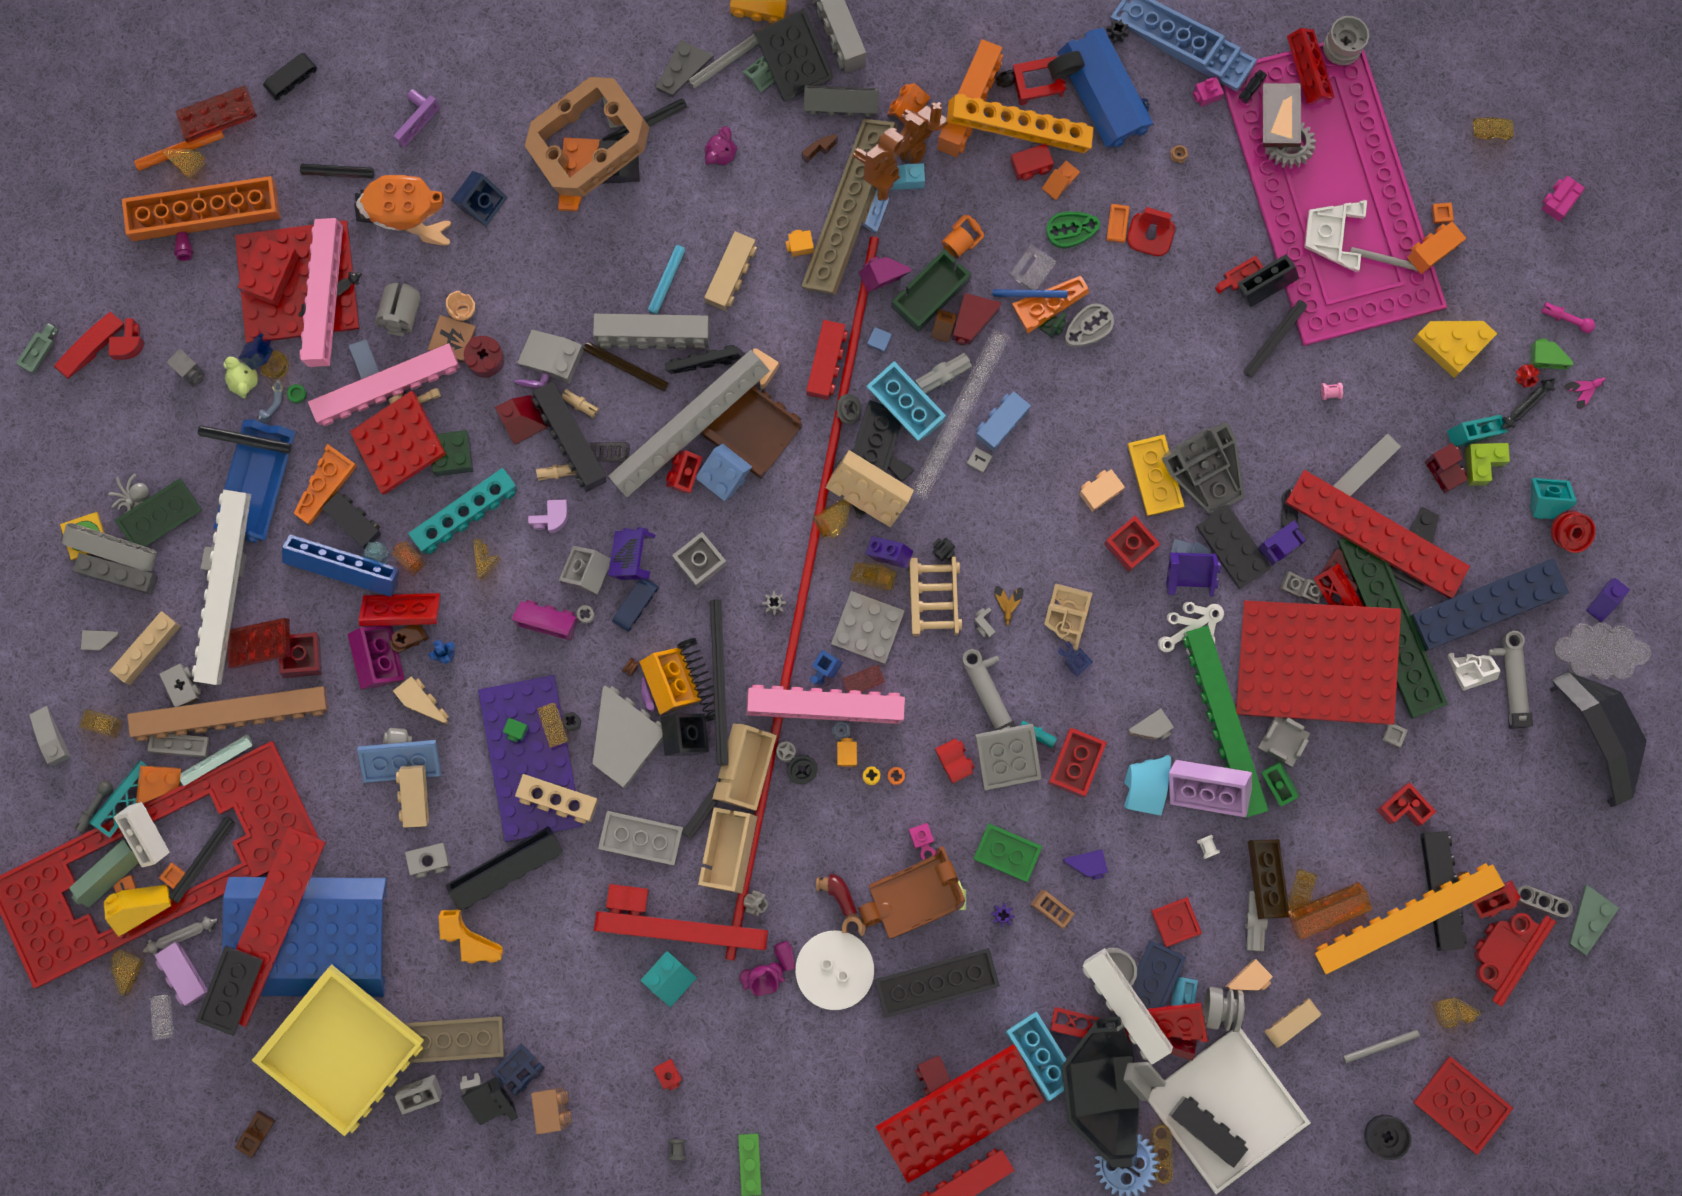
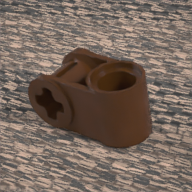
M408 625L393 634L390 648L396 653H401L413 646L419 645V642L423 640L425 642L429 637L422 625Z

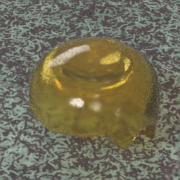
M280 351L266 353L260 362L261 374L270 379H280L285 376L289 369L286 355Z

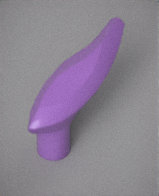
M543 373L540 382L536 380H514V383L537 389L547 384L550 375Z
M643 677L641 687L642 698L647 709L654 713L655 701L646 677Z

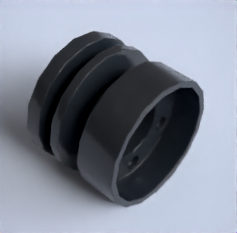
M1381 1114L1375 1116L1368 1121L1365 1127L1364 1139L1366 1145L1373 1153L1383 1159H1399L1408 1152L1411 1146L1412 1137L1409 1128L1404 1122L1391 1115ZM1388 1131V1134L1391 1136L1390 1139L1386 1138L1385 1140L1382 1134H1386Z

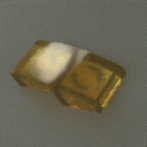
M1491 117L1473 119L1474 136L1488 140L1494 136L1507 140L1514 137L1513 120Z
M556 703L537 708L549 747L568 742Z
M1298 868L1288 899L1290 910L1306 914L1317 874Z

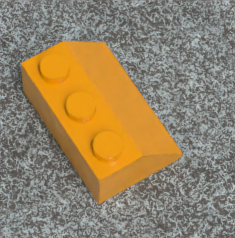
M731 0L730 13L738 18L746 16L751 17L752 20L757 22L765 20L771 24L786 17L789 0Z
M674 648L656 652L639 661L660 715L701 701V698L697 697L698 691L694 690L696 685L691 683L693 677L688 676L690 670L685 668L687 662L682 661L684 655H680L682 649Z

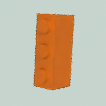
M1450 222L1448 225L1442 224L1435 230L1436 234L1430 233L1423 239L1424 242L1422 244L1418 242L1410 249L1412 252L1407 258L1420 274L1424 273L1467 239L1453 222Z

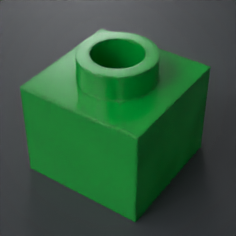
M508 718L503 733L507 735V739L517 743L518 740H524L529 727L526 724Z

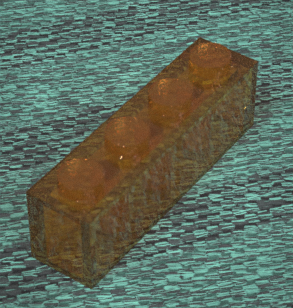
M1357 882L1290 910L1288 915L1293 931L1302 940L1354 917L1363 915L1371 911L1372 908L1366 889L1360 882Z

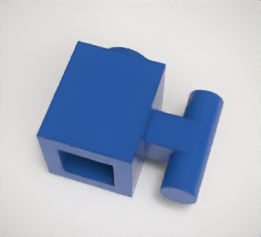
M822 650L812 665L818 671L815 676L810 678V681L814 684L822 685L825 676L834 678L844 662L831 653Z

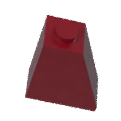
M964 293L952 340H955V343L959 345L971 344L998 313L1001 302Z

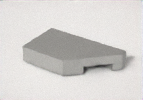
M82 630L81 650L102 651L110 642L120 636V632Z

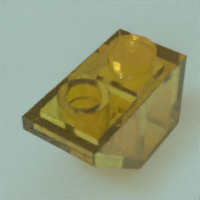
M1456 997L1432 1003L1439 1026H1445L1446 1029L1458 1026L1457 1022L1464 1020L1465 1023L1476 1021V1017L1481 1015L1479 1010Z

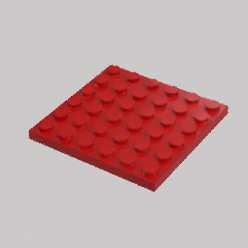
M347 220L339 221L343 225L338 282L342 279H347L349 276L348 272L351 271L353 273ZM314 224L235 235L239 280L242 278L259 236L294 248L299 254L297 263L278 306L241 292L247 344L301 337L304 331L303 316L299 317L298 314L302 308L301 304H305V297L308 291L306 283L309 278L308 263L311 261L310 245L313 241L312 227ZM351 284L348 290L336 297L333 333L360 329L355 284Z

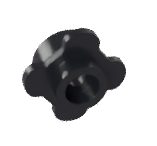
M1013 71L1001 72L996 77L997 85L1002 88L1011 86L1015 81L1012 75Z

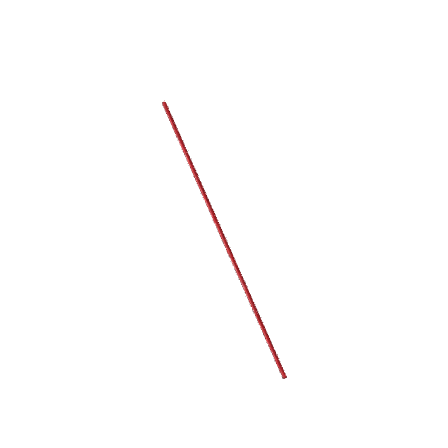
M870 237L865 264L876 257L879 242L877 237ZM862 280L837 401L840 399V396L849 392L868 297ZM835 410L780 682V686L784 687L783 690H789L829 492L825 487L833 472L842 427L841 419L836 417L838 415L837 410ZM773 717L770 733L777 736L757 810L754 811V815L757 816V822L742 894L738 893L732 921V926L734 927L742 926L745 911L744 898L749 891L783 717ZM727 946L725 959L735 961L737 947Z

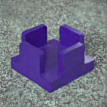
M1292 521L1258 547L1272 566L1306 541L1297 529L1299 526L1295 521Z

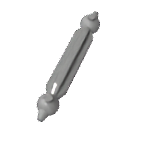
M205 916L202 923H194L159 938L157 942L148 940V944L143 949V952L156 955L158 948L165 949L175 942L179 943L200 934L204 929L209 932L213 931L212 928L218 920Z

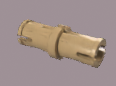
M568 389L564 391L565 394H562L563 400L574 406L575 410H580L591 418L596 416L594 414L598 413V407H595L585 401L584 397H579Z
M555 464L553 467L536 469L538 481L553 478L557 480L559 477L576 475L575 471H570L567 464L559 466Z

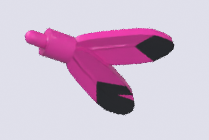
M1597 378L1592 382L1574 381L1566 384L1564 388L1570 392L1583 391L1577 400V408L1582 409L1589 402L1595 388L1602 385L1605 378Z

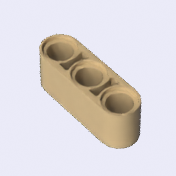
M1310 998L1303 1001L1304 1003L1301 1006L1298 1005L1291 1010L1288 1016L1282 1017L1275 1022L1272 1028L1264 1031L1276 1048L1282 1046L1322 1015Z

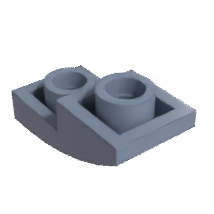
M366 339L348 345L361 379L379 372Z

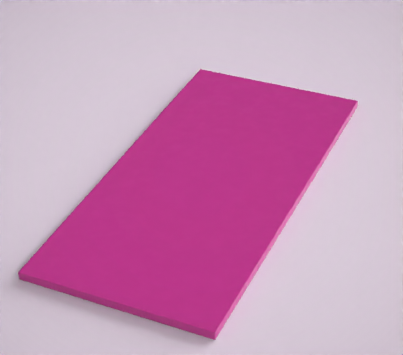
M1319 43V47L1335 98L1331 100L1320 99L1313 104H1307L1301 85V123H1305L1304 129L1310 127L1309 133L1315 134L1313 139L1316 140V148L1312 158H1307L1306 164L1301 162L1300 167L1293 164L1292 169H1290L1289 164H1286L1282 168V162L1275 165L1276 159L1269 160L1270 154H1265L1266 148L1263 147V83L1301 84L1292 52L1288 51L1257 59V64L1238 92L1221 84L1275 258L1277 260L1287 254L1296 266L1299 279L1285 287L1291 309L1298 300H1302L1307 304V308L1296 321L1303 346L1447 308L1434 265L1420 274L1419 271L1361 257L1359 272H1354L1304 248L1309 210L1328 206L1335 207L1346 203H1358L1363 200H1367L1365 218H1345L1343 252H1349L1351 247L1409 261L1407 256L1412 252L1410 249L1418 242L1422 244L1425 238L1364 49L1354 63L1337 65L1326 57L1323 51V43ZM1262 70L1267 74L1265 80L1261 82V85L1247 103L1242 102L1239 99L1240 94L1245 90L1252 78L1255 77V74Z

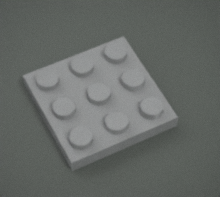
M851 591L831 645L885 665L905 610Z
M1033 724L975 734L984 790L1042 779Z

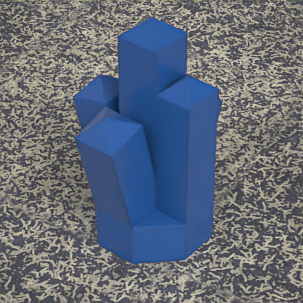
M440 639L433 642L435 651L428 654L430 659L437 660L443 664L452 661L455 654L453 642L445 644Z

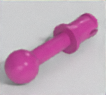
M1545 302L1543 306L1545 308L1541 310V313L1556 318V321H1559L1561 318L1580 326L1581 331L1584 333H1591L1595 329V322L1592 319H1580L1564 312V307L1560 308Z

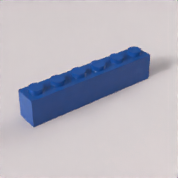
M289 535L282 547V563L390 597L398 585L399 568L293 535Z

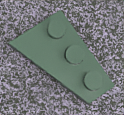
M1585 885L1569 945L1584 956H1587L1619 908L1590 886Z

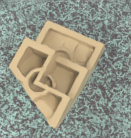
M1055 584L1044 624L1061 639L1070 644L1074 650H1078L1093 593ZM1055 599L1060 603V605L1054 604Z

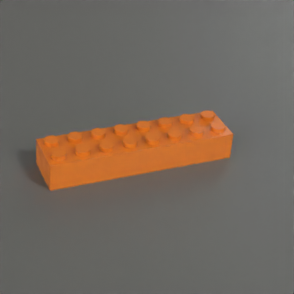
M272 176L122 199L125 232L132 242L172 236L178 232L192 233L281 219L277 185Z

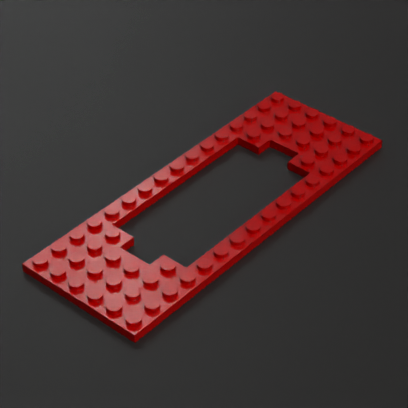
M270 741L200 776L185 786L182 785L143 804L153 822L208 795L211 796L220 815L234 808L246 833L245 836L232 842L242 863L187 890L178 903L170 899V907L119 937L112 928L100 934L92 915L89 913L75 919L64 895V892L70 890L69 887L76 882L69 864L123 838L124 835L119 827L110 838L95 828L0 875V914L34 989L223 896L228 877H261L269 873L288 827H293L319 838L274 741ZM111 820L101 825V827L109 832L114 826V821Z

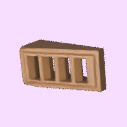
M1042 889L1030 904L1063 930L1075 915V913L1050 893ZM1045 897H1046L1047 900L1044 902V904H1043L1042 906H1040V904L1042 903V901H1043V900L1045 899ZM1051 902L1054 903L1047 912L1045 909ZM1059 907L1060 909L1057 914L1052 916L1056 908ZM1065 911L1067 914L1060 922L1058 919Z

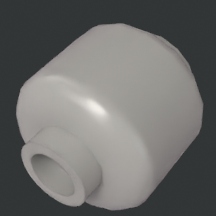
M389 728L383 735V744L412 742V736H408V731L404 728Z

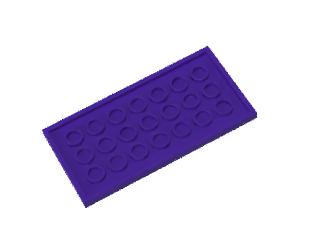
M555 675L478 690L505 842L528 838L548 826L552 832L583 827L582 823L574 821L575 817L568 815L567 818L556 815L555 810L543 811L537 808V804L530 803V806L519 802V798L515 797L523 774L576 791ZM508 718L526 724L529 727L523 741L518 740L516 743L506 738L507 735L503 733ZM536 789L533 792L534 799H539L543 795L542 789ZM553 796L551 800L552 804H560L561 796ZM573 801L570 804V810L577 811L579 809L578 801Z

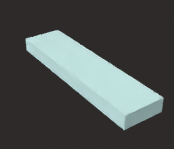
M246 734L180 774V781L183 786L251 747L252 740L250 736Z

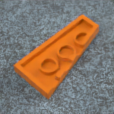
M564 138L563 152L569 159L568 165L564 169L570 177L592 161V155L599 149V141L601 140ZM559 194L558 210L578 211L582 197Z
M1081 276L1046 289L1068 290V298L1027 297L1012 303L1013 309L1027 333H1030L1089 293L1088 286Z
M329 444L326 445L325 453L317 463L318 467L314 476H311L310 484L307 490L304 491L294 511V514L309 526L322 512V507L338 492L357 468L355 463Z

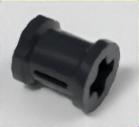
M574 712L566 713L562 718L563 726L569 731H576L581 726V720ZM575 717L576 724L568 726L569 722L567 720Z

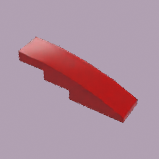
M109 312L66 351L54 365V368L69 379L96 357V353L109 343V337L119 332L124 327V323L112 312Z

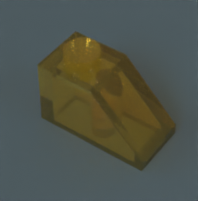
M192 149L162 150V154L189 180L206 165L203 161L205 157L198 150L196 152Z
M840 499L812 517L823 537L831 536V538H834L842 533L841 529L846 527L851 503Z
M855 562L850 581L877 589L892 590L897 572L883 565Z
M85 709L79 727L116 738L122 720Z
M118 950V952L114 953L110 967L118 992L122 996L129 995L145 959L125 950Z

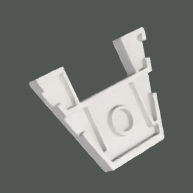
M1367 200L1309 210L1304 248L1354 272H1359L1361 254L1343 252L1342 245L1345 218L1364 219L1366 216Z

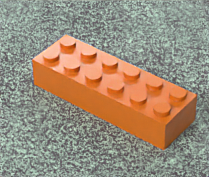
M983 39L981 40L958 94H964L972 99L981 98L986 102L989 88L992 89L996 73H999L1003 63L1004 55L1001 54V46ZM948 122L942 128L939 135L937 150L958 158L959 153H964L967 139L971 137L974 128Z

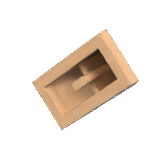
M756 348L753 349V352L770 370L759 380L761 389H765L778 370L779 362Z

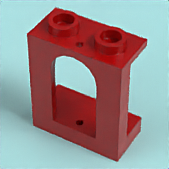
M1056 56L1013 65L1012 75L1015 79L1014 83L1020 105L1027 104L1028 100L1056 94L1063 97L1064 91L1067 89L1065 79H1056L1052 84L1026 89L1023 77L1024 72L1048 68L1047 64L1057 58Z

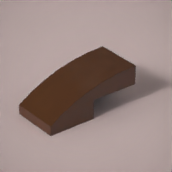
M836 134L829 135L812 143L802 152V159L808 163L819 151L826 155L838 143V136Z
M257 1111L248 1128L240 1137L235 1149L252 1158L276 1120L261 1111Z

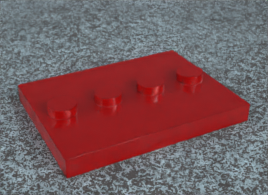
M1448 1056L1413 1101V1104L1475 1155L1480 1153L1513 1110V1107L1450 1056Z

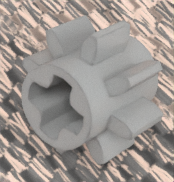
M773 591V595H765L767 602H762V605L768 606L766 613L772 611L773 615L776 616L777 611L784 612L783 608H781L782 605H786V601H781L783 594L777 596L775 591ZM778 600V606L774 605L771 607L770 601Z
M753 890L752 894H747L744 898V906L747 908L745 912L755 916H759V912L763 913L768 906V902L765 899L766 895Z

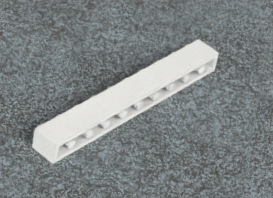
M223 490L219 497L221 508L216 516L218 527L217 532L215 531L213 535L214 551L210 554L212 565L211 570L207 574L209 585L204 593L206 604L201 612L203 623L198 631L200 642L195 650L196 665L192 669L193 681L213 685H220L222 683L251 494Z

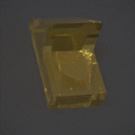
M474 539L477 576L480 580H484L501 558L498 555L485 557V555H488L487 544H484L482 539Z

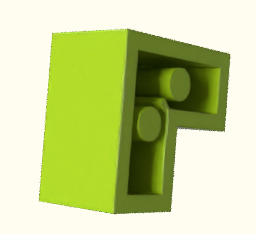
M1508 443L1470 444L1465 448L1467 485H1487L1492 481L1491 467L1505 466L1510 462Z

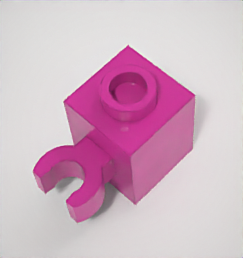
M1212 77L1196 84L1193 98L1196 103L1199 102L1200 107L1222 99L1224 92L1217 77Z
M928 823L909 829L914 848L918 849L921 847V859L925 860L924 853L926 851H930L932 856H934L935 851L929 846V844L934 842Z

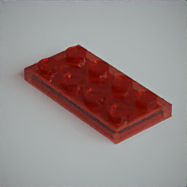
M246 85L175 111L187 143L257 117Z
M288 618L230 629L228 668H239L290 657V619Z

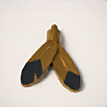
M1000 586L995 587V597L1004 612V620L1007 626H1009L1012 620V612L1023 597L1024 591L1022 587L1016 589L1009 600Z

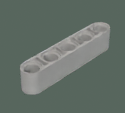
M1387 433L1334 487L1351 496L1401 446Z
M73 523L66 524L62 544L142 571H152L157 553L151 548Z

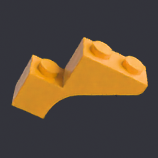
M441 910L438 917L440 940L446 939V941L452 942L460 939L461 961L477 963L478 961L486 960L489 963L501 960L503 947L470 931L462 920L461 910Z

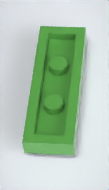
M759 1133L738 1135L741 1196L762 1195Z

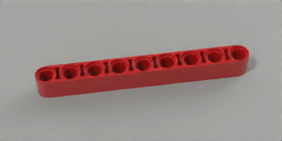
M596 911L593 930L756 950H766L768 930Z

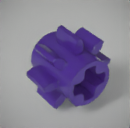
M1003 903L1002 908L995 905L996 913H990V915L995 916V920L992 923L994 924L998 921L1000 928L1003 927L1005 922L1010 926L1011 922L1009 919L1015 918L1010 913L1013 907L1007 909L1005 903ZM1002 910H1005V914L1008 915V918H1004V921L998 916V913H1001Z

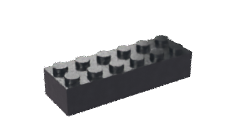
M989 948L874 979L884 1018L1000 987Z

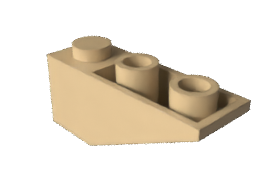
M411 676L393 690L407 708L446 725L449 724L447 721L449 716L443 708L439 710L436 707L435 703L437 701L431 693L427 695L424 692L425 686L419 678L415 680Z

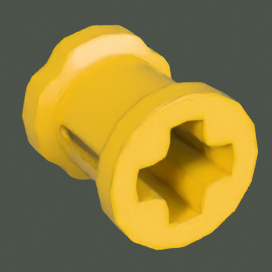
M867 767L863 772L864 782L868 785L877 784L880 780V771L876 767ZM869 771H873V774H877V777H874L873 781H870V778L866 777V775H869Z

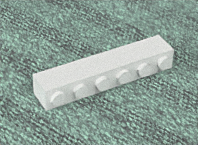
M1102 949L1085 960L1083 964L1085 975L1089 979L1092 978L1096 991L1100 995L1103 994L1107 1000V1007L1114 1011L1118 1017H1121L1124 1028L1130 1033V1040L1141 1049L1140 1053L1145 1061L1148 1060L1152 1065L1170 1054L1173 1046L1106 949Z

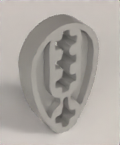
M1101 304L1086 306L1070 323L1064 338L1065 343L1070 347H1083L1107 337L1114 325L1112 312ZM1100 313L1107 314L1106 320L1101 319L1099 321V326L1096 324L1092 326V331L1084 330L1085 323L1090 325L1093 321L1092 318L1097 320L1100 317ZM1078 333H1081L1076 339L1077 342H1075L1074 340H1069L1070 334L1075 336Z

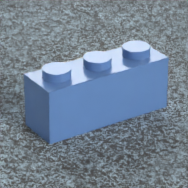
M1014 391L1010 395L1006 394L1000 402L1002 405L998 409L994 408L988 415L990 419L986 423L982 422L976 429V438L992 451L999 446L1030 410L1031 405Z

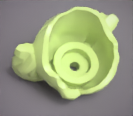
M227 357L223 364L224 368L227 369L225 375L226 384L230 391L242 398H246L247 393L257 385V371L250 363H240L235 357Z

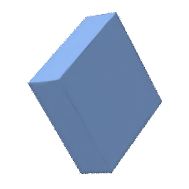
M874 327L867 345L885 352L892 334Z

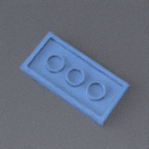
M436 740L358 746L357 748L363 783L396 780V772H399L401 766L425 765L426 777L441 776Z

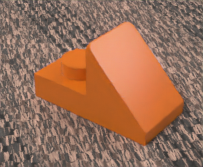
M1066 160L1058 170L1055 169L1042 187V190L1057 200L1080 174V171Z

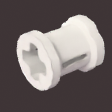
M1213 835L1197 841L1204 853V859L1220 853L1213 842Z

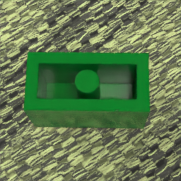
M1281 761L1263 769L1261 773L1281 807L1299 797L1300 794Z

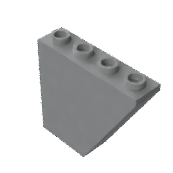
M605 685L602 690L593 765L625 789L662 742V727L659 721L654 723L650 720L651 715L645 710H637L634 707L636 704L626 697L625 700L619 696L621 692L613 686L608 688Z

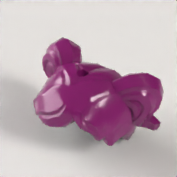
M723 126L720 128L718 134L712 136L704 148L706 165L714 163L726 165L734 159L737 145L731 139L732 133L729 127Z
M772 962L770 965L757 966L752 970L745 969L741 972L739 981L743 984L745 991L750 989L756 996L772 994L778 990L779 982H785V978H782L783 967L779 963Z

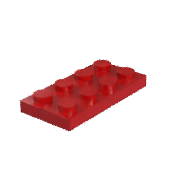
M440 593L392 594L391 597L387 595H363L358 619L359 626L437 624L441 601Z

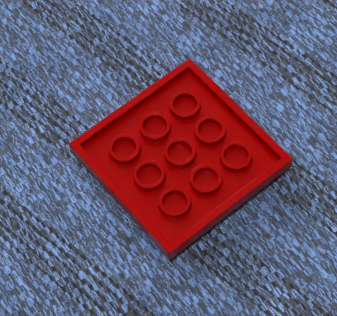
M413 391L408 392L350 431L380 493L383 495L446 455Z

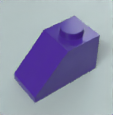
M1613 578L1606 583L1586 611L1598 621L1603 622L1621 603L1630 589L1616 578Z
M1103 850L1063 859L1064 864L1087 878L1092 877V880L1104 878L1103 874L1108 873Z

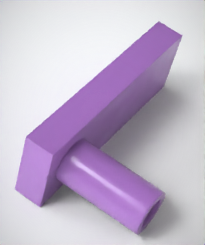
M414 89L409 91L407 98L419 108L394 135L398 144L403 148L441 108L434 97L430 95L426 99Z

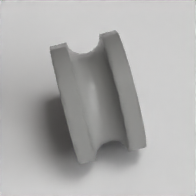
M581 606L577 610V618L582 623H590L594 619V611L590 606ZM587 610H589V615L591 616L589 618L585 617L584 619H582L580 617L582 616L581 612H586Z

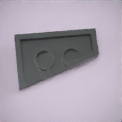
M680 40L656 85V89L673 97L714 55Z

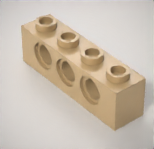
M525 774L522 775L515 795L522 804L530 806V803L538 805L537 808L548 812L549 809L556 811V815L567 818L568 815L575 817L574 821L585 824L586 821H592L599 801L597 798ZM536 789H542L543 795L539 799H534L533 792ZM555 795L561 796V802L558 805H553L551 802L552 797ZM573 801L580 803V808L577 811L570 810V804Z

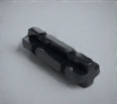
M1259 70L1245 90L1242 91L1239 99L1247 103L1259 88L1261 82L1265 80L1267 74Z

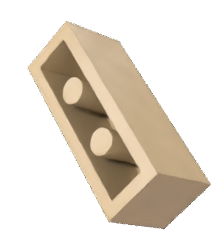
M425 765L401 766L399 772H396L397 784L400 783V791H398L397 795L398 803H401L402 810H399V821L403 822V827L427 826L429 823Z

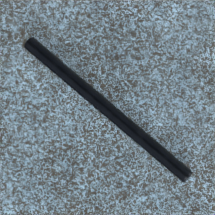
M715 599L710 601L716 759L718 766H727L728 745L721 601Z

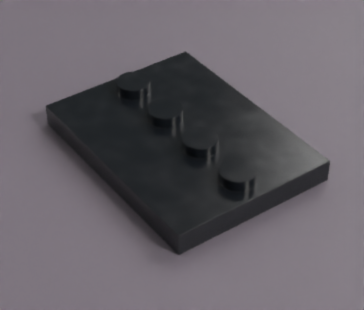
M804 8L753 32L783 101L803 93L805 85L818 86L834 78Z

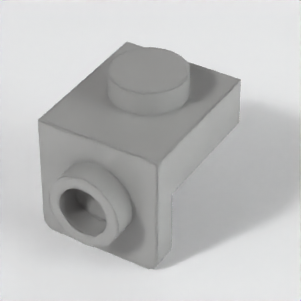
M990 607L986 610L982 608L975 614L976 618L974 620V623L978 626L976 629L983 638L986 636L988 639L995 634V630L984 619L991 613Z

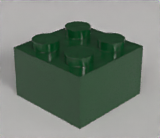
M463 430L436 434L446 455L432 463L434 475L439 477L474 472L468 432Z

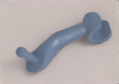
M279 380L272 386L274 399L272 405L267 411L262 409L259 412L258 419L263 423H268L274 412L282 404L283 386Z

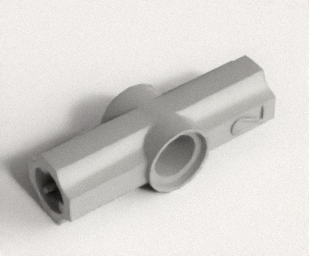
M963 353L947 363L942 362L938 364L931 372L915 380V383L927 394L939 386H945V383L948 381L952 382L955 377L971 369L972 365L967 355Z
M1249 891L1248 912H1246V918L1248 919L1247 924H1245L1247 929L1246 950L1264 951L1268 919H1258L1254 891Z

